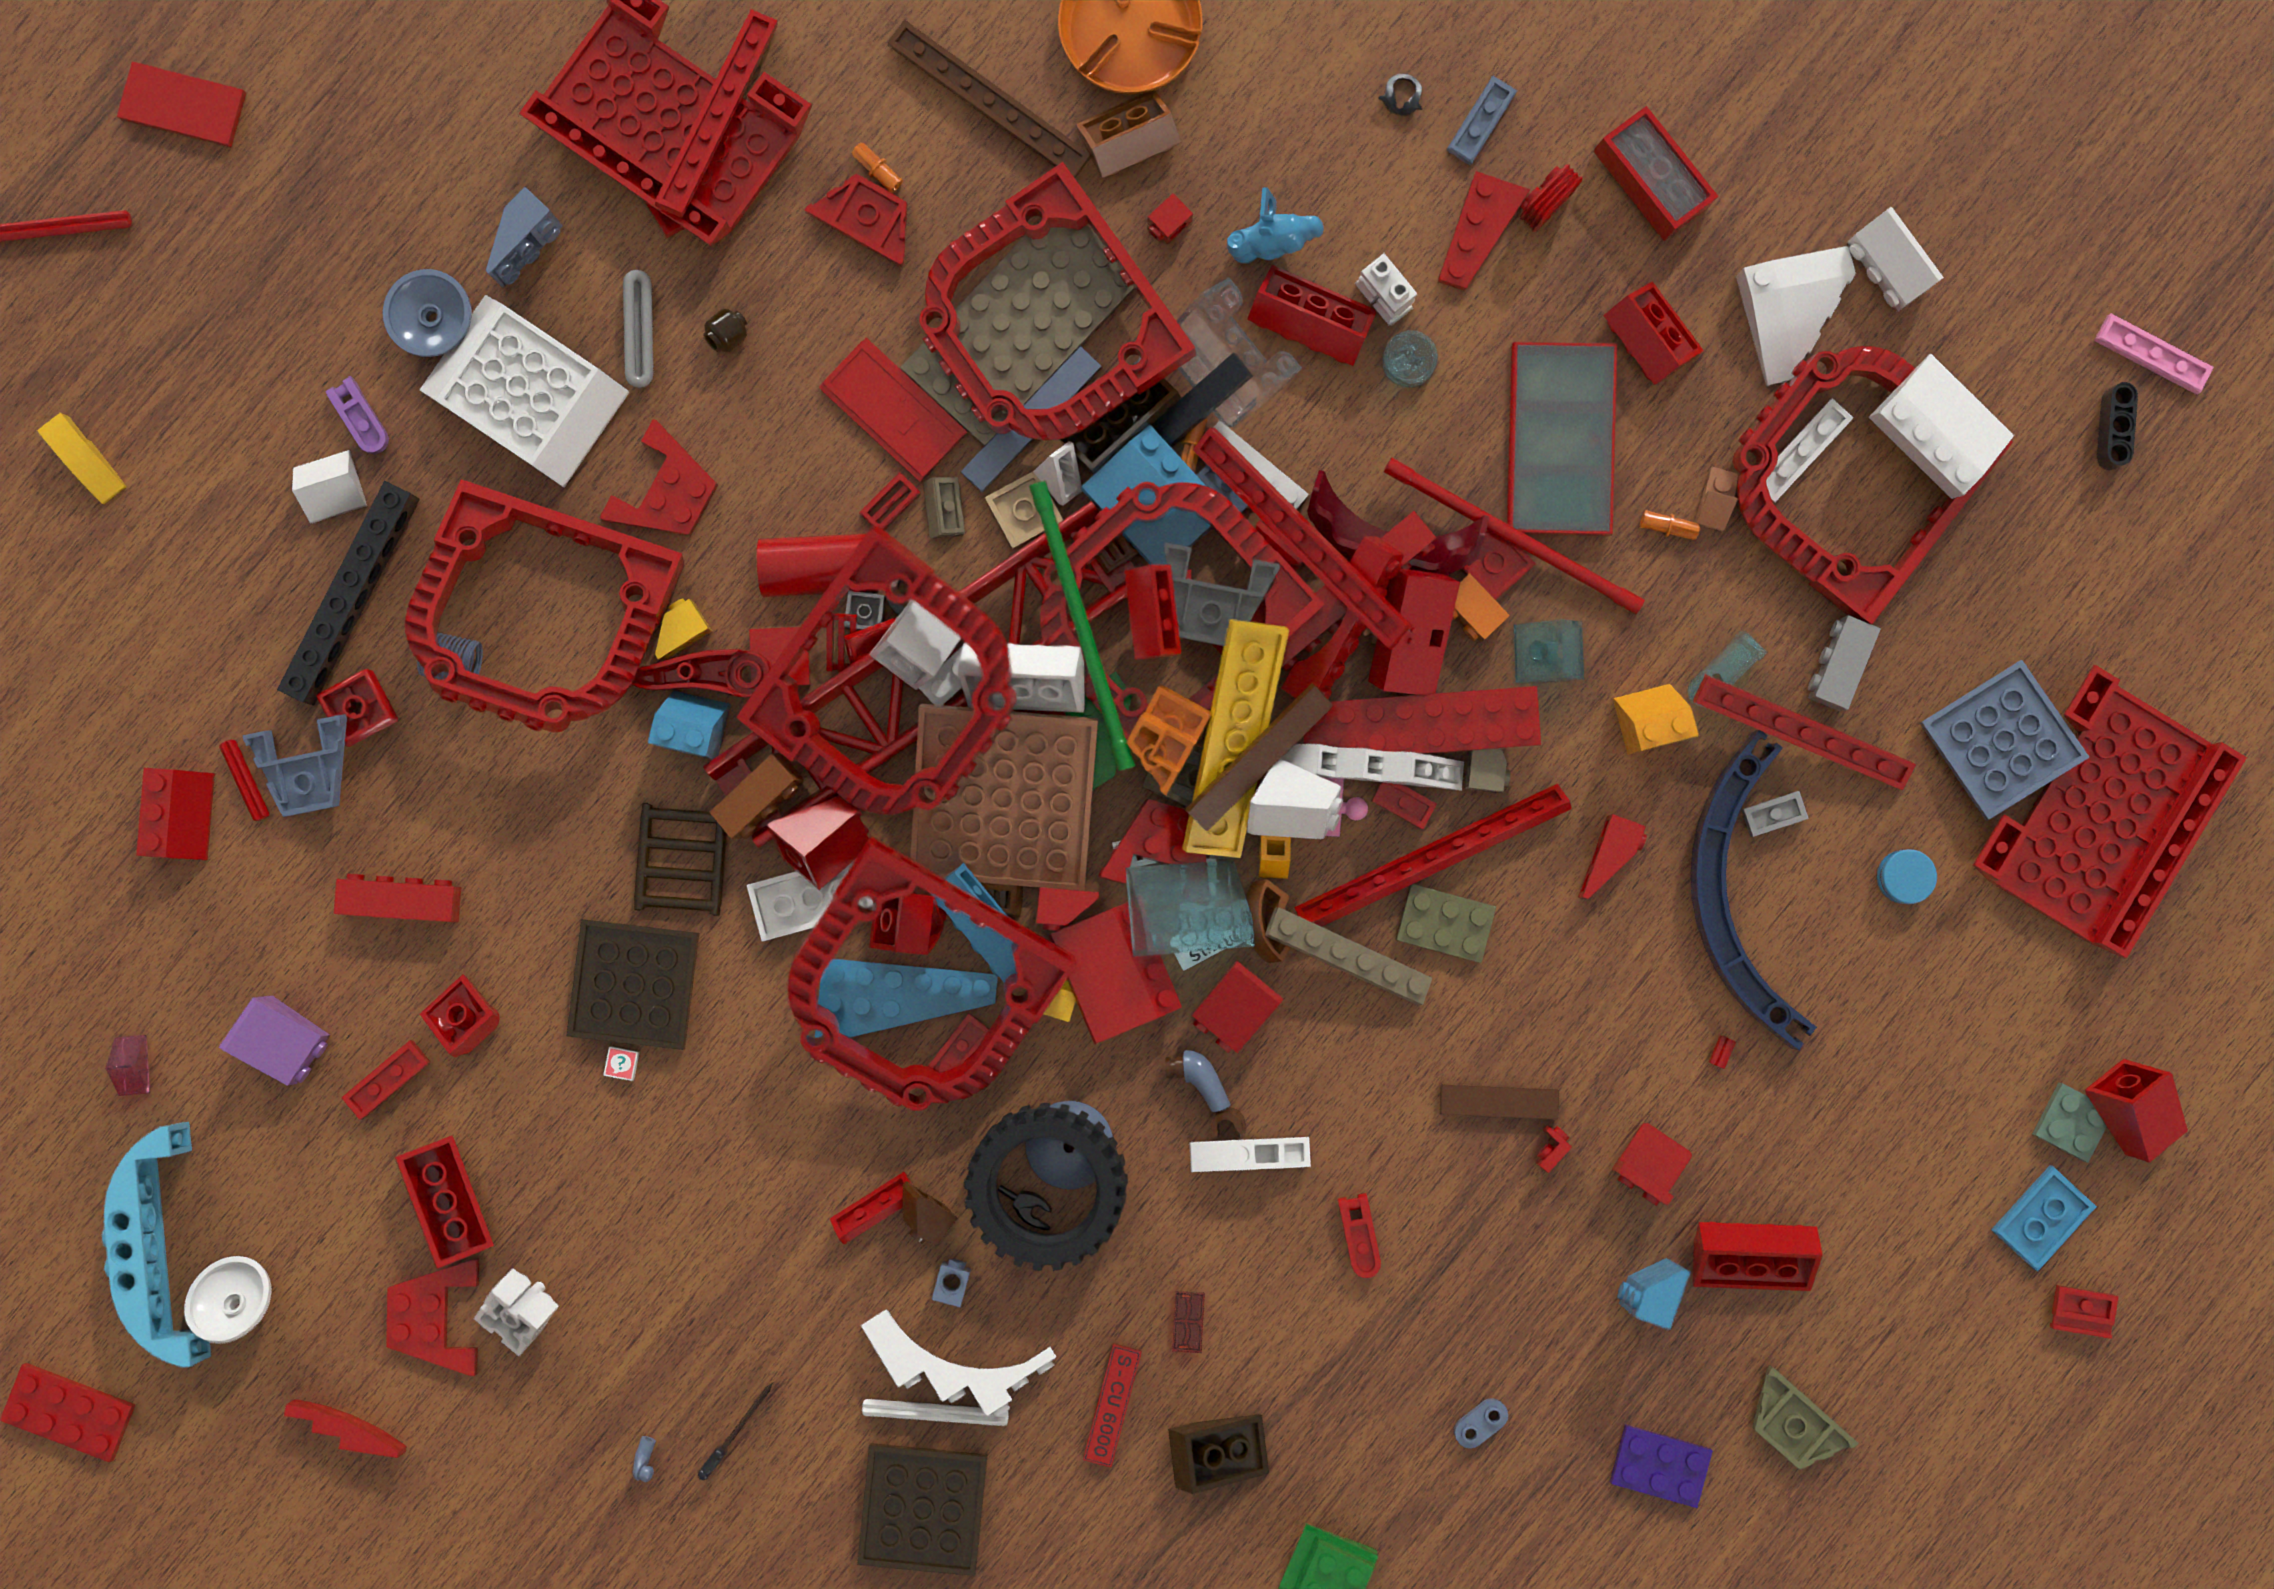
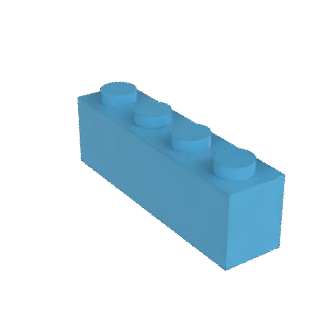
M964 863L943 878L1006 915ZM935 896L938 907L944 909L952 919L955 928L962 931L968 938L974 951L983 956L993 974L1005 982L1010 975L1016 973L1011 949L1013 941L987 926L985 928L978 927L970 920V916L962 911L960 913L951 911L944 905L945 901Z

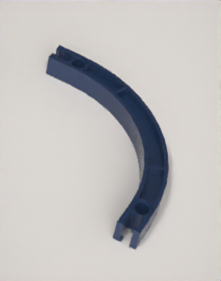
M1756 730L1751 733L1722 771L1703 807L1692 848L1690 871L1691 896L1696 924L1704 948L1714 969L1729 992L1762 1026L1791 1049L1800 1050L1804 1043L1798 1038L1790 1036L1785 1031V1028L1793 1020L1802 1026L1801 1030L1810 1036L1817 1027L1786 1003L1759 975L1737 936L1727 897V855L1731 834L1739 811L1755 783L1783 748L1777 742L1773 744L1768 742L1765 745L1768 751L1759 760L1751 751L1758 740L1763 739L1765 741L1768 735L1761 730ZM1743 760H1746L1751 765V772L1748 776L1743 775L1739 768ZM1777 1007L1781 1011V1018L1778 1022L1773 1023L1770 1019V1012L1773 1008Z

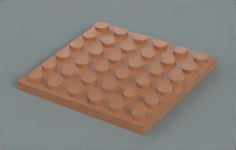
M920 704L915 774L922 769L938 765L975 715L973 708ZM1011 711L1009 716L1012 717V720L1002 732L997 730L992 736L995 742L985 755L980 753L974 760L978 764L968 778L963 776L957 783L960 789L950 801L945 799L941 804L930 810H922L918 807L913 809L910 859L942 878H945L964 863L980 883L1084 891L1098 719ZM925 786L926 796L930 799H935L934 790L929 786Z

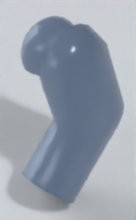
M648 1436L641 1437L635 1454L632 1475L637 1481L649 1482L654 1473L653 1468L647 1465L656 1440Z

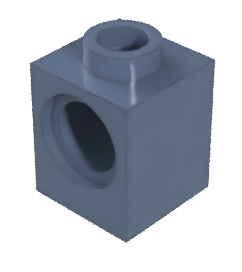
M949 1259L948 1262L943 1261L940 1266L932 1300L961 1307L971 1268L965 1267L966 1263L957 1259ZM948 1274L957 1275L960 1279V1286L949 1288L945 1284V1276Z

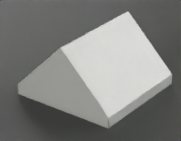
M349 450L293 468L292 491L310 523L319 522L367 506Z

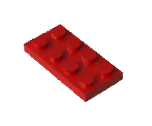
M24 1363L19 1369L0 1421L110 1463L115 1459L136 1404L29 1363Z

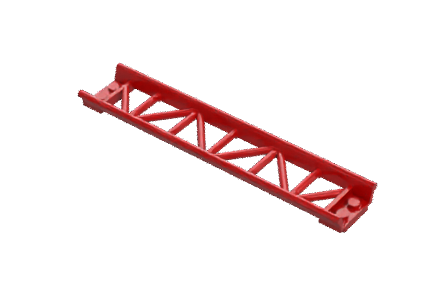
M1092 501L1058 523L1063 542L1072 538L1084 526L1089 529L1097 522L1094 517L1099 512ZM1045 533L959 591L963 597L975 604L1015 577L1008 644L1020 645L1026 576H1029L1043 598L1048 589L1044 577L1037 569V567L1046 569L1053 562L1050 558L1044 557L1051 552ZM1115 542V544H1116V546L1118 547V549L1120 550V552L1124 555V553L1121 551V549L1119 548V546H1118L1117 543ZM1105 549L1111 557V559L1115 561L1116 559L1113 557L1109 549ZM1095 558L1089 564L1093 570L1086 568L1082 570L1084 580L1104 585L1108 591L1084 608L1089 623L1128 597L1125 570L1135 568L1131 561L1106 573ZM1068 614L1069 627L1075 633L1076 630L1072 617ZM1043 637L1029 645L1046 646ZM954 648L947 658H950L958 649ZM871 652L800 699L803 710L815 713L844 694L876 742L820 727L818 734L826 741L871 753L856 764L867 774L917 741L918 722L899 734L904 681L894 673L892 675L887 736L853 688V686L883 667L881 663L869 655ZM964 691L947 700L942 706L967 707L968 704ZM798 720L797 729L805 734V724ZM753 731L706 763L703 768L717 782L725 796H727L753 772L745 760L769 743ZM772 747V753L781 754L778 750ZM808 771L819 790L784 814L778 810L769 819H763L756 825L758 827L757 831L752 835L753 842L758 848L762 847L773 839L767 827L769 823L830 800L838 795V793L834 792L832 788Z

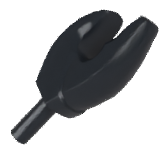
M999 1186L997 1191L1014 1201L1012 1207L1022 1221L1041 1230H1050V1226L1032 1214L1034 1207H1041L1047 1212H1052L1051 1206L1042 1196L1025 1190H1021L1017 1195L1005 1186Z

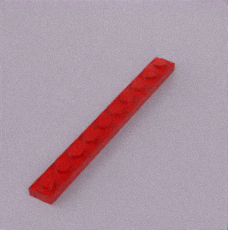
M1209 427L1193 448V451L1388 648H1394L1412 625L1216 428Z
M1557 783L1294 907L1296 914L1305 920L1323 927L1571 810L1570 800Z

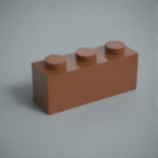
M772 753L709 813L731 839H747L757 831L758 827L756 825L763 819H769L779 810L777 806L784 799L789 800L800 790L798 786L804 779L783 754Z

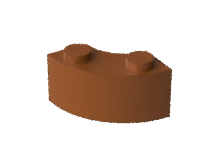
M1268 879L1252 882L1247 892L1244 904L1245 929L1253 948L1265 962H1282L1291 947L1264 935L1274 909L1279 907L1286 910L1289 895Z

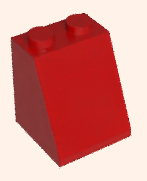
M839 796L772 821L767 825L782 860L818 890L823 888L858 857L869 840L867 836L869 830L861 821L862 813L860 809L853 804L847 803Z
M1235 960L1191 1014L1195 1018L1192 1024L1205 1035L1209 1030L1218 1037L1215 1043L1227 1053L1232 1049L1238 1053L1284 999Z
M2123 1059L2085 1089L2091 1103L2127 1156L2150 1163L2188 1131L2172 1072Z

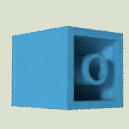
M673 690L654 715L648 743L665 749L714 759L720 752L731 704Z

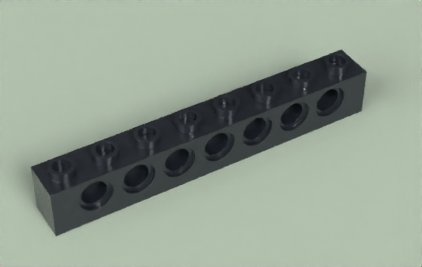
M384 480L277 688L278 691L302 703L315 705L317 701L316 695L322 691L420 498Z

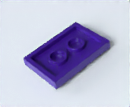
M1625 1424L1610 1483L1698 1508L1713 1450Z

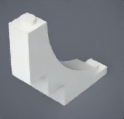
M1294 744L1280 758L1319 777L1462 791L1464 761L1413 752H1383L1366 748H1337L1320 744Z

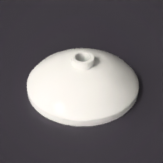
M243 1256L223 1258L205 1268L192 1283L185 1300V1319L191 1331L199 1338L211 1343L231 1342L250 1332L263 1318L270 1303L272 1289L268 1273L259 1263Z

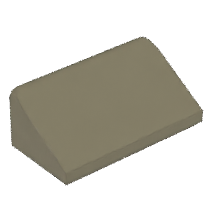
M936 477L924 481L923 487L930 538L964 535L965 529L958 477Z

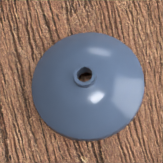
M422 269L402 276L388 291L383 305V321L387 333L400 348L416 356L433 357L449 352L463 340L471 323L472 310L466 291L453 277L438 270ZM433 313H436V320L434 322H429V316Z
M1061 1101L1050 1105V1108L1058 1109L1061 1104L1069 1105V1111L1078 1115L1082 1110L1089 1114L1087 1119L1096 1125L1100 1121L1105 1126L1103 1132L1108 1138L1113 1136L1110 1126L1103 1115L1088 1104L1078 1101ZM1035 1138L1026 1141V1154L1029 1164L1038 1177L1047 1184L1061 1189H1078L1096 1181L1090 1163L1076 1148L1072 1152H1067L1063 1147L1065 1142L1053 1138Z

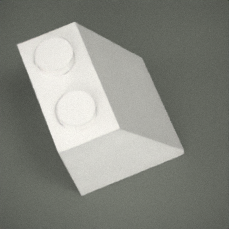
M911 600L869 655L917 690L919 686L921 687L935 676L960 640V637Z
M1279 759L1270 768L1250 802L1247 833L1264 836L1324 839L1328 830L1334 831L1340 819L1338 812L1343 803V800L1340 799L1341 786Z

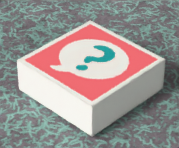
M609 1046L603 1076L634 1081L640 1051Z

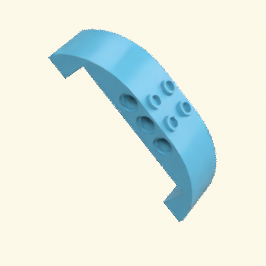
M189 1122L163 1126L152 1131L137 1142L122 1158L107 1190L104 1207L105 1229L102 1232V1242L107 1249L105 1273L109 1277L112 1299L119 1318L126 1330L139 1345L152 1355L180 1367H190L211 1357L210 1342L199 1338L191 1329L173 1331L157 1158L192 1151Z

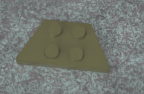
M1771 1365L1768 1366L1752 1428L1800 1470L1812 1465L1816 1460L1827 1459L1834 1456L1833 1453L1848 1447L1854 1448L1859 1444Z

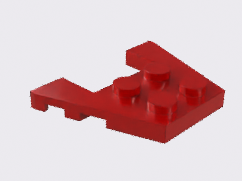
M652 419L641 442L667 456L638 509L611 495L599 518L610 523L615 522L628 526H638L691 536L718 484L657 420Z
M1146 799L1128 826L1122 840L1111 853L1110 859L1099 872L1098 877L1126 884L1134 855L1187 870L1180 900L1203 907H1208L1209 904L1206 854L1188 853L1183 850L1190 814L1185 809Z
M479 1258L388 1287L386 1347L468 1376L477 1375L478 1347H447L448 1287H476L479 1285Z

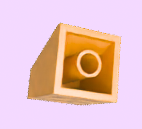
M1671 684L1613 698L1627 755L1699 736L1691 706Z

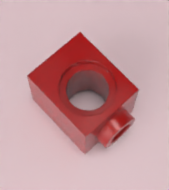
M1172 193L1148 216L1149 227L1147 229L1157 241L1162 239L1168 245L1192 222L1193 213Z

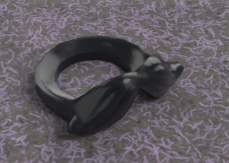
M1398 74L1388 80L1384 95L1379 96L1378 99L1383 101L1387 110L1391 113L1407 116L1416 110H1422L1419 104L1422 86L1413 76ZM1399 80H1407L1414 85L1415 94L1399 109L1393 85Z

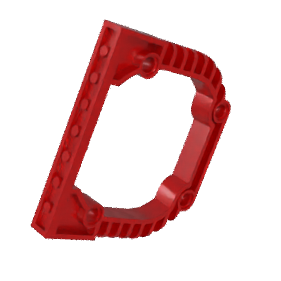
M1061 162L1005 201L1006 206L994 212L990 217L978 223L955 241H952L939 253L928 273L925 288L926 307L919 316L920 325L926 335L922 340L931 353L937 351L941 356L942 360L938 363L946 375L950 376L953 374L957 379L958 383L954 386L962 398L965 400L969 397L975 406L971 410L980 423L986 421L989 427L999 434L1014 431L1025 438L1042 441L1068 438L1083 431L1136 393L1140 395L1197 356L1195 346L1064 162ZM1034 216L1042 218L1041 222L1037 225L1028 224L1029 219ZM1089 224L1105 246L1102 251L1111 264L1117 263L1122 270L1119 272V275L1127 287L1131 285L1134 287L1149 310L1142 314L1141 327L1136 342L1125 343L1119 349V364L1061 404L1049 409H1025L1013 393L1006 390H994L958 339L960 320L951 300L958 283L972 269L1019 237L1026 235L1031 239H1041L1049 233L1051 227L1080 230ZM932 319H943L939 327H929ZM1130 355L1141 357L1140 362L1135 365L1127 364L1126 359ZM999 411L1008 412L1007 418L1001 422L995 421L994 415Z
M1857 346L1842 350L1836 354L1831 351H1822L1810 357L1807 361L1802 359L1791 372L1794 375L1792 380L1788 384L1784 382L1774 393L1773 396L1777 399L1771 407L1766 405L1756 417L1759 422L1753 430L1749 427L1738 440L1741 445L1735 451L1732 462L1734 468L1740 473L1737 480L1739 509L1749 530L1760 542L1810 581L1808 583L1845 614L1872 625L2012 445L2013 441L2010 440L1985 474L1965 495L1953 499L1948 497L1941 507L1937 506L1927 517L1929 523L1923 530L1919 529L1911 537L1909 542L1912 545L1894 568L1890 564L1872 567L1861 566L1859 559L1851 553L1833 556L1782 515L1772 503L1766 480L1777 465L1778 452L1775 444L1815 393L1829 391L1838 386L1847 376L1866 377L1892 393L1916 368L1909 364L1906 359L1890 350L1873 346ZM1818 361L1826 366V374L1818 371ZM1747 452L1755 455V465H1750L1746 461ZM1839 561L1846 566V574L1844 576L1837 570Z
M461 479L435 535V547L429 556L426 567L409 601L405 616L406 639L414 657L425 669V677L434 692L440 694L439 696L443 700L451 703H457V701L466 703L469 708L484 713L485 710L496 713L498 718L507 722H513V720L523 722L527 728L541 732L544 729L555 733L562 732L569 727L571 721L586 720L591 716L607 711L626 694L634 681L656 625H660L684 567L683 555L680 552ZM515 520L545 529L548 534L555 537L563 535L572 538L575 543L582 546H589L590 544L617 553L621 567L627 576L628 581L623 583L619 592L623 610L626 613L606 661L594 679L575 691L551 686L543 688L535 694L466 671L462 660L456 653L439 646L437 632L440 618L465 563L482 558L486 552L485 542L498 534L511 530ZM466 540H476L472 545H463ZM636 594L643 596L641 600L636 602L629 600L631 596ZM440 672L449 673L443 680L435 679ZM552 710L562 711L560 716L556 718L548 717L549 712Z
M1142 482L1133 489L1127 487L1116 497L1118 503L1111 509L1107 506L1094 517L1097 522L1089 529L1085 526L1072 537L1075 542L1066 549L1078 590L1080 591L1084 580L1082 570L1136 521L1144 523L1156 522L1172 509L1196 514L1211 525L1250 570H1252L1253 560L1280 564L1279 571L1273 579V587L1263 597L1265 624L1282 626L1289 629L1287 639L1325 605L1233 503L1216 490L1196 483H1171L1158 487L1152 482ZM1143 491H1152L1156 496L1154 503L1147 506L1141 504L1139 495ZM1051 556L1050 559L1053 562L1048 565L1044 572V581L1048 589L1044 595L1040 612L1042 637L1046 646L1081 648L1069 627L1067 601L1062 585H1055L1051 581L1052 574L1057 570ZM1082 652L1085 664V695L1101 712ZM1105 673L1125 738L1128 741L1140 716L1149 705L1147 704V698L1137 688L1121 690ZM1217 679L1207 687L1210 693L1198 703L1199 706L1206 710L1212 708ZM1134 694L1141 699V705L1138 710L1128 711L1125 708L1124 700L1127 696Z
M879 526L871 528L736 718L791 762L794 760L798 761L804 768L812 772L819 780L827 784L850 804L871 813L889 815L907 812L916 807L922 810H930L941 804L945 799L950 801L960 789L957 785L963 776L968 778L978 764L974 762L980 753L985 755L995 741L992 739V736L997 730L1002 732L1012 720L1009 714L1016 705L1017 695L1015 690L1009 685L1012 677L1010 650L999 627L988 615L935 575L933 568ZM899 579L905 581L908 586L906 594L900 593L897 588ZM849 588L855 592L869 589L884 590L886 597L890 601L899 604L913 600L965 641L976 654L983 674V679L977 685L972 695V707L975 713L973 718L936 767L920 770L909 778L904 785L884 783L867 774L818 734L820 730L818 717L811 711L803 710L799 699L797 681L788 675L803 652H809L817 643L818 638L816 634L821 627L825 629L835 617V614L832 612ZM994 693L1003 696L1005 701L1004 707H999L994 703ZM798 720L805 724V734L797 729ZM925 786H929L934 790L935 799H930L926 796Z
M871 836L833 893L831 902L793 959L788 974L787 994L793 1015L801 1027V1045L810 1053L814 1060L822 1064L825 1062L835 1067L839 1074L846 1078L852 1076L871 1092L878 1091L882 1093L895 1106L900 1107L903 1105L913 1111H922L931 1102L949 1103V1101L967 1099L987 1088L1001 1073L1033 1023H1038L1076 967L1074 955ZM916 886L945 901L944 905L955 913L962 911L970 916V920L978 927L985 928L987 926L1013 941L1011 949L1016 973L1010 975L1004 982V994L1007 1002L1004 1009L977 1049L961 1065L942 1073L921 1064L901 1068L841 1034L836 1016L817 1002V987L821 977L859 920L872 921L876 919L882 910L881 903L897 897L911 895ZM863 898H871L874 904L870 907H863L858 902ZM1018 987L1027 990L1021 996L1012 994V991ZM812 1030H818L823 1035L819 1038H812L808 1033ZM915 1088H920L924 1090V1092L921 1095H913L910 1093V1091Z

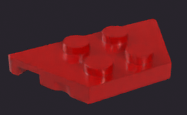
M856 173L847 179L842 186L835 187L827 192V196L818 202L806 206L805 212L808 215L896 265L903 267L908 208L907 202Z

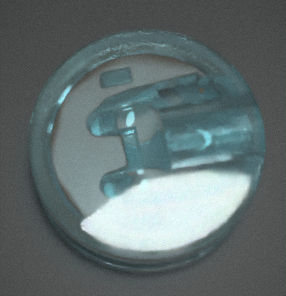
M1407 330L1396 334L1388 342L1382 357V365L1386 376L1394 384L1405 388L1417 387L1425 383L1433 374L1438 362V353L1434 342L1424 333L1415 330Z

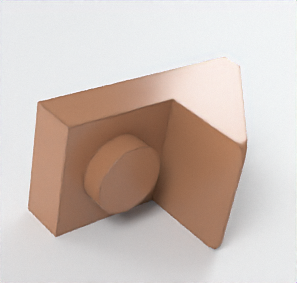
M1716 467L1709 468L1695 523L1719 531L1725 530L1737 502V498L1734 495L1740 474Z

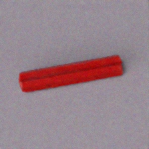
M230 739L221 743L219 748L254 821H261L267 818L269 811L237 742Z

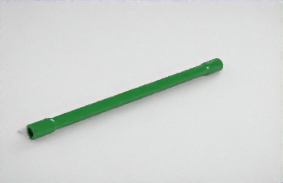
M1046 481L1034 483L1029 486L1036 511L1040 515L1110 737L1111 749L1118 771L1134 767L1136 765L1113 701L1055 517L1054 506Z

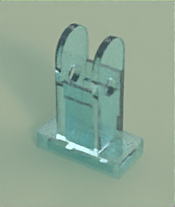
M1740 630L1733 637V640L1689 683L1687 693L1690 700L1694 702L1693 699L1705 674L1709 676L1720 674L1721 681L1733 685L1757 660L1760 661L1768 652L1746 631Z

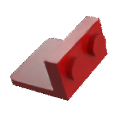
M1643 1123L1612 1170L1619 1174L1618 1181L1630 1189L1637 1186L1643 1190L1642 1197L1655 1206L1659 1202L1668 1206L1674 1197L1669 1191L1690 1161L1692 1154L1649 1123Z

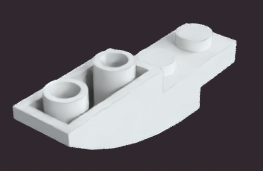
M1309 1137L1189 1142L1191 1172L1311 1167Z

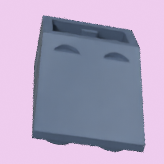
M526 187L504 207L486 268V272L502 288L507 284L510 285L515 282L520 275L519 271L527 263L531 264L540 255L539 250L547 242H553L559 236L560 229L563 227L554 214Z

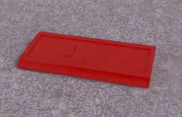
M867 337L855 347L819 386V389L919 482L925 479L968 433Z

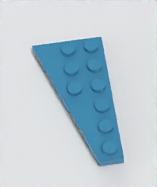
M832 959L820 980L818 1004L836 1016L839 1022V1032L850 1038L995 1004L998 976L990 973ZM815 1030V1038L823 1035L821 1031Z

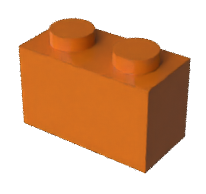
M1469 573L1460 582L1452 619L1458 618L1464 625L1463 631L1473 641L1478 639L1482 642L1510 615Z

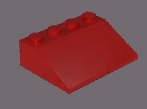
M1137 898L1049 935L1053 944L1074 955L1076 967L1067 980L1094 1044L1182 1008Z

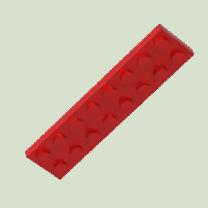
M1537 686L1332 701L1333 707L1304 734V744L1419 754L1541 746Z

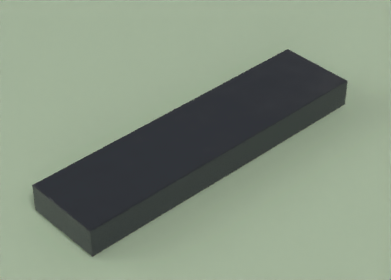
M1232 353L1151 426L1172 448L1249 381L1253 375L1236 353Z

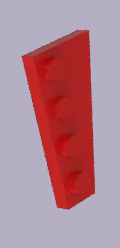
M1478 171L1475 172L1438 282L1463 291L1466 290L1528 195L1530 189Z

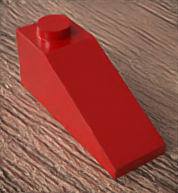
M1614 814L1607 815L1579 892V898L1589 899L1636 854L1637 850L1641 851L1647 839V834H1644L1646 826Z

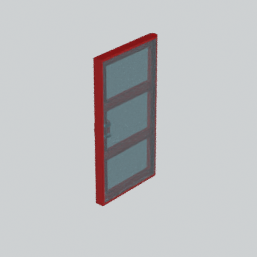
M1512 343L1507 524L1525 534L1612 536L1617 344Z

